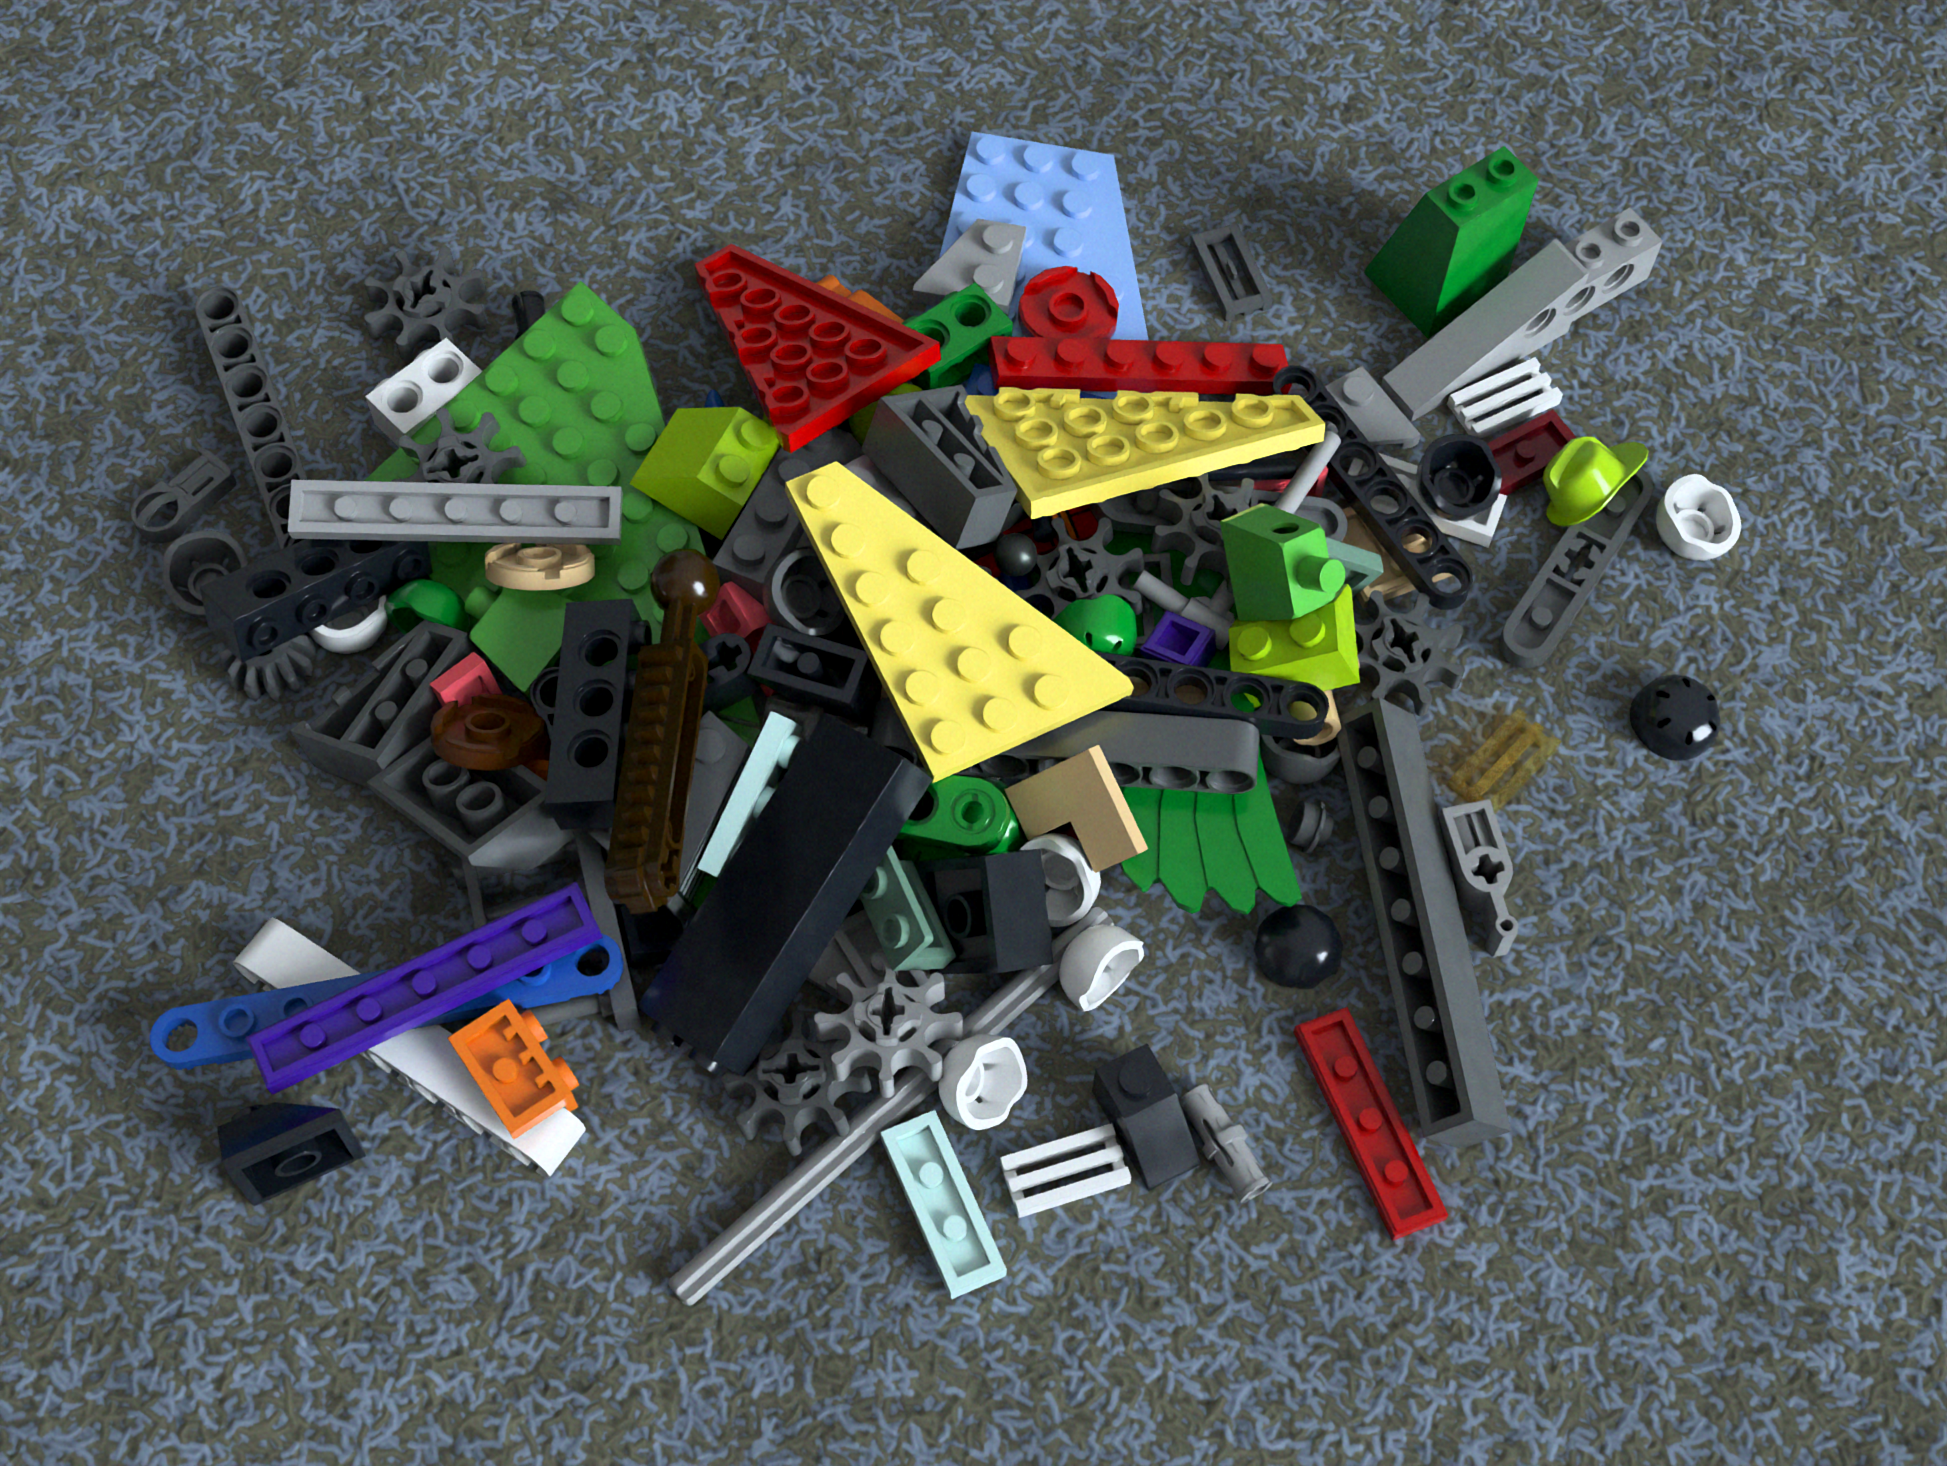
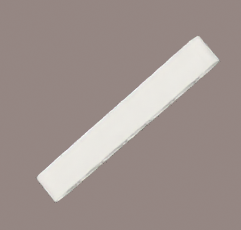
M273 917L265 923L233 961L236 969L254 984L258 980L266 984L262 988L265 991L361 974ZM438 1024L410 1029L359 1053L387 1073H390L392 1069L400 1074L397 1077L399 1081L435 1104L437 1100H440L446 1104L443 1108L444 1111L480 1135L484 1130L492 1136L489 1141L526 1166L530 1162L539 1166L535 1172L543 1177L550 1178L586 1129L577 1117L563 1107L513 1140L450 1044L448 1037L452 1033Z

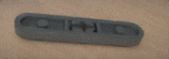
M1642 468L1618 489L1614 497L1602 510L1591 518L1568 527L1505 622L1499 638V649L1503 657L1512 665L1521 668H1535L1542 665L1562 639L1651 499L1654 490L1653 481ZM1583 549L1590 550L1584 567H1581L1574 573L1571 581L1564 579L1570 561L1572 562L1576 557H1579Z
M1176 480L1151 489L1139 490L1109 498L1103 502L1091 503V513L1098 522L1101 518H1109L1115 531L1153 535L1155 527L1158 525H1175L1169 519L1155 514L1160 491L1168 489L1179 498L1193 499L1194 497L1191 495L1193 482ZM1210 484L1215 491H1223L1224 494L1235 493L1240 489V487ZM1253 489L1248 505L1250 508L1260 503L1274 506L1282 493ZM1305 496L1294 515L1320 524L1325 532V537L1341 542L1347 534L1348 523L1346 515L1341 507L1331 500Z

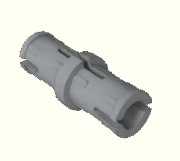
M1205 1083L1197 1086L1180 1098L1179 1102L1182 1110L1205 1144L1202 1147V1152L1207 1160L1216 1161L1238 1195L1237 1198L1240 1203H1245L1266 1191L1273 1181L1266 1175L1245 1143L1248 1136L1240 1124H1233L1212 1092L1210 1084Z

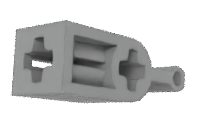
M1488 799L1442 808L1438 817L1458 903L1466 910L1480 913L1488 936L1485 946L1492 957L1507 955L1518 932L1517 920L1509 915L1503 898L1512 879L1513 867L1491 801Z

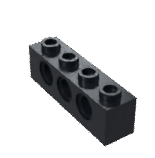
M304 539L199 588L209 629L243 663L387 595L407 582L421 579L433 572L428 541Z
M633 599L566 603L544 802L561 830L607 828L613 826L638 665L637 655L640 652L641 646L652 645L650 623L648 620H642ZM613 660L611 663L602 666L604 663ZM609 709L603 715L596 716L599 712ZM605 759L598 766L589 768L594 762Z

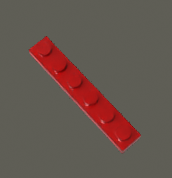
M991 336L987 347L994 389L1013 387L1022 390L1051 388L1100 392L1125 390L1145 393L1162 391L1199 392V394L1271 395L1272 383L1276 373L1282 368L1289 366L1283 344ZM1293 383L1286 384L1280 389L1283 395H1288Z

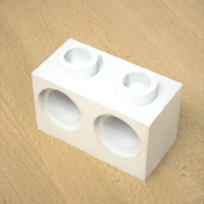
M445 338L431 349L422 351L412 363L391 378L382 380L372 392L365 396L374 424L400 448L398 440L401 436L408 435L412 437L436 414L438 409L443 408L482 370L451 341Z

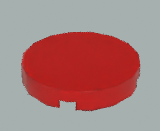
M1072 266L1046 269L1029 280L1024 287V293L1020 297L1018 322L1022 334L1025 337L1111 339L1116 331L1119 303L1114 289L1102 276L1092 271L1088 275L1083 272H1077L1078 267Z

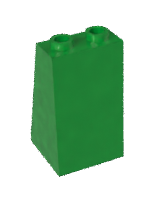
M1505 146L1501 147L1425 193L1365 268L1364 274L1427 338H1430L1508 277L1539 179Z

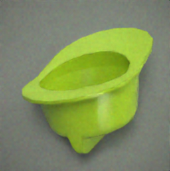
M1587 436L1570 440L1562 450L1553 456L1543 471V485L1551 500L1546 512L1550 522L1561 527L1576 525L1602 510L1614 497L1618 489L1645 463L1649 453L1646 446L1642 443L1628 442L1607 448L1595 437Z

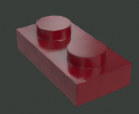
M1554 409L1487 443L1501 469L1502 482L1500 494L1507 496L1543 477V471L1553 456L1562 450L1570 440L1577 438Z

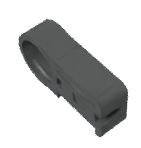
M199 448L197 451L200 456L168 481L167 484L160 480L151 489L140 494L133 502L131 517L140 535L151 543L160 544L171 542L180 537L189 525L236 486V479L231 468L207 448ZM165 504H172L178 507L177 515L166 525L160 527L146 526L151 516Z

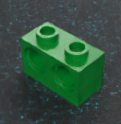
M976 282L959 292L949 293L935 307L920 316H912L902 323L940 343L941 360L922 371L915 378L910 379V381L914 385L919 386L923 391L957 386L970 378L975 363L990 366L987 347L991 336L1012 337L1013 322Z

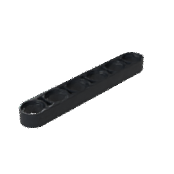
M1290 365L1278 371L1273 379L1271 396L1283 395L1280 389L1286 384H1300L1309 393L1303 400L1322 420L1332 422L1338 429L1337 435L1341 439V444L1326 465L1328 468L1327 476L1417 591L1419 593H1426L1430 597L1429 604L1440 610H1452L1460 607L1466 601L1473 582V575L1469 565L1318 377L1308 368L1299 365ZM1315 443L1306 445L1304 447L1308 452H1310ZM1355 457L1366 463L1368 471L1359 476L1350 475L1342 470L1340 462L1346 458ZM1379 495H1386L1397 502L1399 509L1391 514H1382L1372 507L1370 500ZM1409 534H1418L1428 541L1430 548L1422 553H1413L1403 547L1401 539ZM1440 573L1452 574L1461 583V588L1453 593H1445L1435 587L1432 578Z
M1093 651L1127 677L1140 678L1149 687V691L1146 694L1123 697L1112 704L1098 709L1100 711L1240 720L1253 724L1259 730V734L1305 740L1315 737L1320 733L1329 710V701L1324 691L1316 685L1307 682ZM1183 685H1192L1203 692L1205 699L1197 704H1187L1177 698L1175 690ZM1239 693H1247L1257 698L1261 707L1254 712H1243L1234 707L1231 698ZM1295 701H1302L1310 704L1315 709L1317 716L1309 721H1301L1290 715L1287 706Z

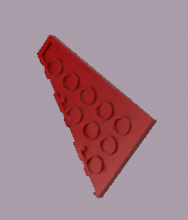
M729 244L694 264L697 282L783 450L789 453H793L829 429L840 425L845 419L869 404L880 400V397L906 381L915 378L922 371L941 360L939 341L733 244Z

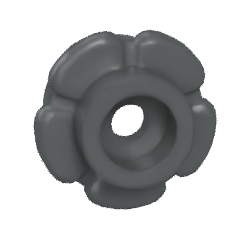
M1303 800L1300 801L1290 819L1287 841L1301 846V852L1303 853L1313 851L1316 846L1324 847L1331 835L1333 816L1327 815L1326 806L1323 801L1318 800L1315 804Z

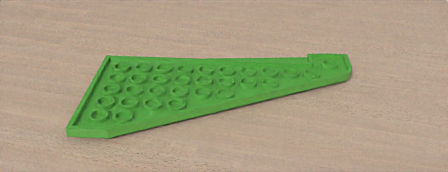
M580 281L443 408L448 409L455 420V432L460 434L474 431L479 426L482 415L485 412L492 413L501 429L491 439L489 450L502 452L512 446L520 448L527 460L526 465L522 468H510L504 471L499 477L498 484L619 486L622 488L621 545L584 544L591 549L592 555L594 554L595 576L588 582L574 587L549 591L574 602L633 599L642 620H648L650 623L652 644L660 643L664 611L655 603L650 589L649 580L660 557L675 549H696L707 557L709 555L700 527L629 484L667 423L637 332L589 287ZM436 414L410 437L415 443L421 445L430 444L440 436L441 423ZM400 447L364 481L391 482L393 479L408 478L418 470L420 465L419 459L407 456ZM459 469V470H457L458 477L461 476V475H460V469ZM428 541L433 572L428 576L431 580L438 581L452 588L461 596L464 602H466L470 593L481 585H485L500 596L506 587L495 585L486 579L485 553L495 545L502 543ZM521 543V549L535 547V543ZM470 615V628L473 629L479 621ZM697 616L694 641L699 645L712 637ZM613 660L604 663L602 666L611 663ZM733 662L727 667L731 671L738 666L736 662ZM709 674L706 678L707 684L713 682ZM752 694L715 714V716L753 750L763 726ZM780 779L778 780L775 789L778 787ZM711 874L709 877L705 876L693 901L694 906L698 910L719 879L718 877Z

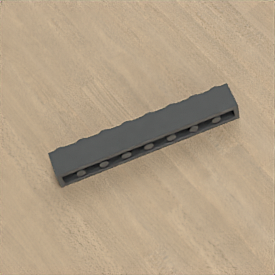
M1378 697L1338 716L1341 730L1337 733L1423 1137L1456 1148H1466L1511 1132L1416 718L1414 714Z

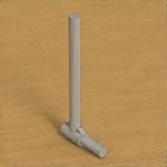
M1332 431L1324 432V441L1315 443L1273 507L1292 514L1295 513L1341 444V439L1336 433ZM1144 570L1133 589L1166 611H1171L1215 630L1216 648L1222 652L1229 641L1228 629L1235 621L1234 614L1229 612L1235 603L1234 594L1228 592L1226 579L1223 580L1211 599L1203 596L1192 597L1189 600Z

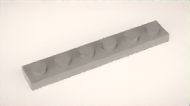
M291 480L288 533L292 539L621 545L623 492L619 486Z

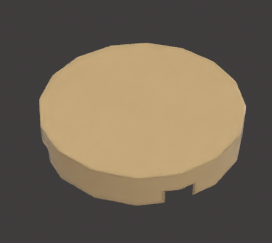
M502 543L495 545L485 553L486 579L495 585L530 591L574 587L588 582L595 576L594 554L592 555L591 549L584 544L535 543V547L521 549V543Z

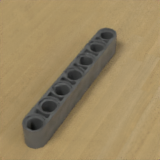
M211 287L197 297L195 312L282 550L304 540L291 538L288 533L291 480H308L240 296L230 287Z
M889 697L878 700L874 705L870 738L903 756L921 771L926 772ZM1096 710L953 775L1025 780L1099 745L1118 786L1241 794L1254 789L1257 784L1260 734L1253 724L1240 720Z

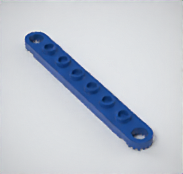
M602 934L603 938L412 1029L480 1017L508 998L516 1010L569 1001L573 997L593 995L595 993L603 994L604 991L614 988L613 985L616 982L619 983L621 979V974L624 971L622 954L617 943L611 937ZM593 950H596V952L602 951L603 954H607L610 958L609 964L601 974L586 976L577 970L578 961H581L582 955H587L586 952L592 953ZM389 969L176 1007L166 1011L155 1021L150 1032V1045L156 1056L166 1066L176 1070L184 1068L190 1070L196 1066L212 1063L219 1065L252 1059L254 1057L245 1037ZM185 1024L188 1026L194 1025L197 1028V1038L191 1047L179 1052L169 1050L167 1042H169L168 1036H172L173 1029L176 1031L179 1029L177 1026L184 1027Z

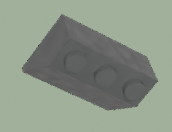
M431 736L367 781L372 792L473 866L531 871L575 838L572 829L561 830L544 804L547 782L522 764L512 768L491 771L466 769L450 764L435 753L431 744Z

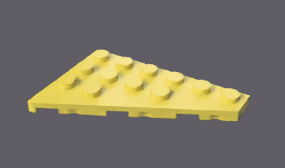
M999 387V393L996 396L967 395L965 405L970 414L979 415L984 425L981 435L987 446L995 447L1017 488L1015 498L1031 519L1051 516L1061 511L1091 503L1103 502L1109 498L1139 490L1151 489L1158 485L1187 477L1200 476L1206 472L1236 464L1248 463L1254 459L1280 452L1293 451L1306 445L1324 441L1325 422L1300 395H1272L1264 397L1255 394H1236L1234 402L1198 401L1199 392L1155 391L1153 393H1139L1137 391L1117 390V397L1115 399L1080 398V389L1036 388L1033 390H1022L1013 387Z
M837 461L785 482V492L928 776L933 779L932 783L1131 695L1134 687L1126 675Z

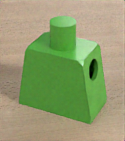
M1263 503L1220 521L1238 620L1295 619L1331 603L1336 595L1335 592L1342 587L1345 580V568L1339 560L1329 558L1325 532L1320 524Z
M485 585L478 586L470 593L464 607L466 613L479 621L471 630L469 638L533 705L530 697V688L533 681L544 669L553 666L559 667L566 603L574 601L549 590L530 591L505 588L499 596Z

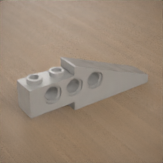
M1631 208L1624 210L1564 245L1558 239L1553 240L1382 378L1380 387L1411 422L1447 402L1450 394L1491 377L1569 331L1571 322L1646 280L1649 277L1663 241Z

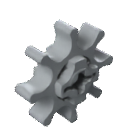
M886 958L884 960L885 978L875 987H859L853 983L847 973L838 974L836 977L838 999L850 1005V1007L843 1013L834 1015L818 1012L814 1016L816 1037L819 1041L841 1039L849 1043L846 1048L834 1053L831 1057L834 1079L844 1081L855 1068L872 1066L880 1071L879 1086L881 1096L890 1098L894 1095L893 1075L902 1067L918 1066L928 1074L932 1081H939L943 1077L942 1056L928 1048V1046L937 1039L961 1040L963 1038V1019L959 1012L938 1014L929 1009L932 1005L945 998L944 977L942 974L933 973L927 982L919 987H904L898 983V971L892 970ZM894 1018L893 1024H891V1033L885 1036L887 1020Z

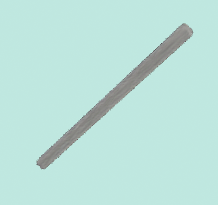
M1100 907L1090 908L1082 919L1073 923L1052 941L1053 964L1018 971L963 1020V1038L961 1040L954 1041L943 1038L934 1045L931 1050L941 1054L942 1064L948 1052L960 1041L978 1034L997 1035L1060 979L1061 959L1070 942L1089 927L1101 924L1115 926L1108 914ZM918 1066L909 1067L894 1081V1095L892 1097L884 1098L881 1094L875 1097L848 1121L850 1131L847 1135L839 1136L837 1133L833 1134L672 1276L668 1284L676 1297L688 1306L696 1303L881 1138L882 1131L894 1127L938 1087L939 1081H932L928 1074Z

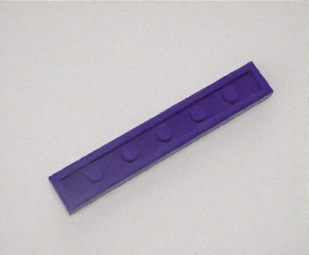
M574 882L245 1038L266 1088L273 1095L603 938L577 882Z

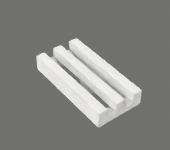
M1534 357L1450 394L1447 405L1468 435L1482 439L1558 405L1563 394L1558 387L1551 388L1550 383L1552 379L1547 372L1543 374L1539 372L1541 364ZM1529 378V380H1527V381H1525V382H1522V383H1520V384H1518V385H1516V386H1513V387H1511V388H1509V389H1506V390H1504V391H1502V392H1500V393H1497V394H1495V395H1493V396H1491V397H1488V398H1486V399H1484V400H1482V401H1479V402H1477V403H1475V404H1473V405H1470V406L1464 408V406H1467V405H1469V404H1471V403H1473V402H1476V401H1478V400H1480V399H1482V398H1485V397H1487V396H1489V395H1491V394H1494V393H1496V392H1498V391H1500V390H1503V389H1505V388H1507V387H1510V386H1512V385H1514V384H1516V383H1519V382H1521V381H1523V380ZM1535 391L1540 393L1536 397L1475 423L1473 420Z
M1112 1123L1000 1157V1166L1018 1218L1130 1184L1131 1174L1128 1166L1126 1167L1124 1164V1155L1115 1139L1116 1133ZM1100 1144L1105 1146L1104 1150L1017 1176L1016 1170ZM1111 1163L1113 1168L1111 1172L1027 1198L1024 1197L1022 1191Z

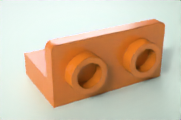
M508 998L449 1036L448 1040L514 1140L564 1107L569 1112L576 1109L578 1105L571 1091L580 1084L561 1055L550 1061L540 1046V1043L548 1037L531 1010L527 1009L519 1014Z

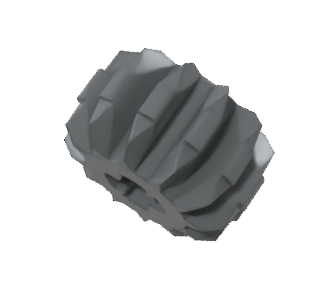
M308 632L243 663L225 646L226 649L219 653L220 663L224 671L228 672L227 678L231 686L237 691L245 690L247 696L255 702L265 693V690H267L270 698L277 703L281 694L280 688L287 686L288 689L299 693L300 684L297 677H313V666L310 661L316 658V648L313 641L308 638Z

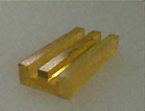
M1518 708L1450 778L1448 787L1468 803L1486 800L1482 795L1532 743L1536 744L1540 749L1490 800L1496 815L1558 750L1562 741L1554 735L1550 738L1542 733L1544 727L1537 722L1531 725L1525 720L1527 714ZM1516 730L1523 735L1472 788L1466 784L1473 774Z

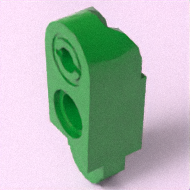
M950 775L935 783L931 782L923 796H930L934 799L932 813L921 821H913L908 818L895 839L970 854L988 853L998 847L1006 834L1010 824V808L1004 795L991 782L980 778ZM970 806L983 807L984 814L978 822L968 823L965 821V812Z

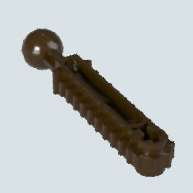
M675 549L660 557L651 572L649 580L653 599L657 606L664 611L660 643L641 646L640 652L637 655V672L608 858L604 868V884L609 898L615 904L624 903L629 908L630 914L658 911V907L667 905V897L675 896L680 884L679 873L709 664L708 657L694 641L697 616L712 607L721 587L717 567L709 557L696 549Z

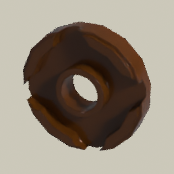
M480 694L472 696V704L458 707V700L447 703L434 714L430 725L431 744L435 753L450 764L466 769L491 771L512 768L532 760L542 751L545 741V720L541 716H536L535 708L525 700L508 695Z

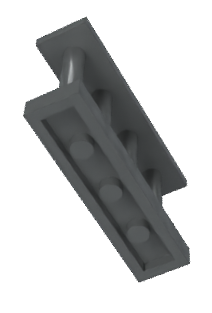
M594 828L572 829L575 838L539 865L569 859L570 864L581 863L584 878L575 880L573 883L577 882L601 933L611 937L617 943L623 957L624 971L621 974L619 983L616 982L613 985L614 988L604 991L603 994L595 993L593 995L573 997L569 1001L519 1009L517 1011L521 1014L530 1009L541 1026L602 1011L603 1017L614 1014L619 1032L642 1027L615 905L605 889V860L602 847L590 835ZM459 856L451 857L458 890L468 889L475 929L553 893L549 892L487 907L481 879L518 871V869L473 866ZM593 950L592 953L588 951L586 952L587 955L581 956L580 962L591 959L592 965L603 963L604 970L607 968L610 959L607 954H603L602 951L596 952V950Z

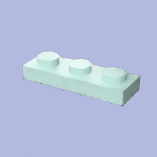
M773 711L770 712L697 868L715 877H720L776 790L775 786L783 769L788 770L801 751L803 739L799 735L803 729L802 726Z
M930 1111L882 1131L881 1141L950 1299L1005 1277L1007 1272L1005 1264L936 1111Z

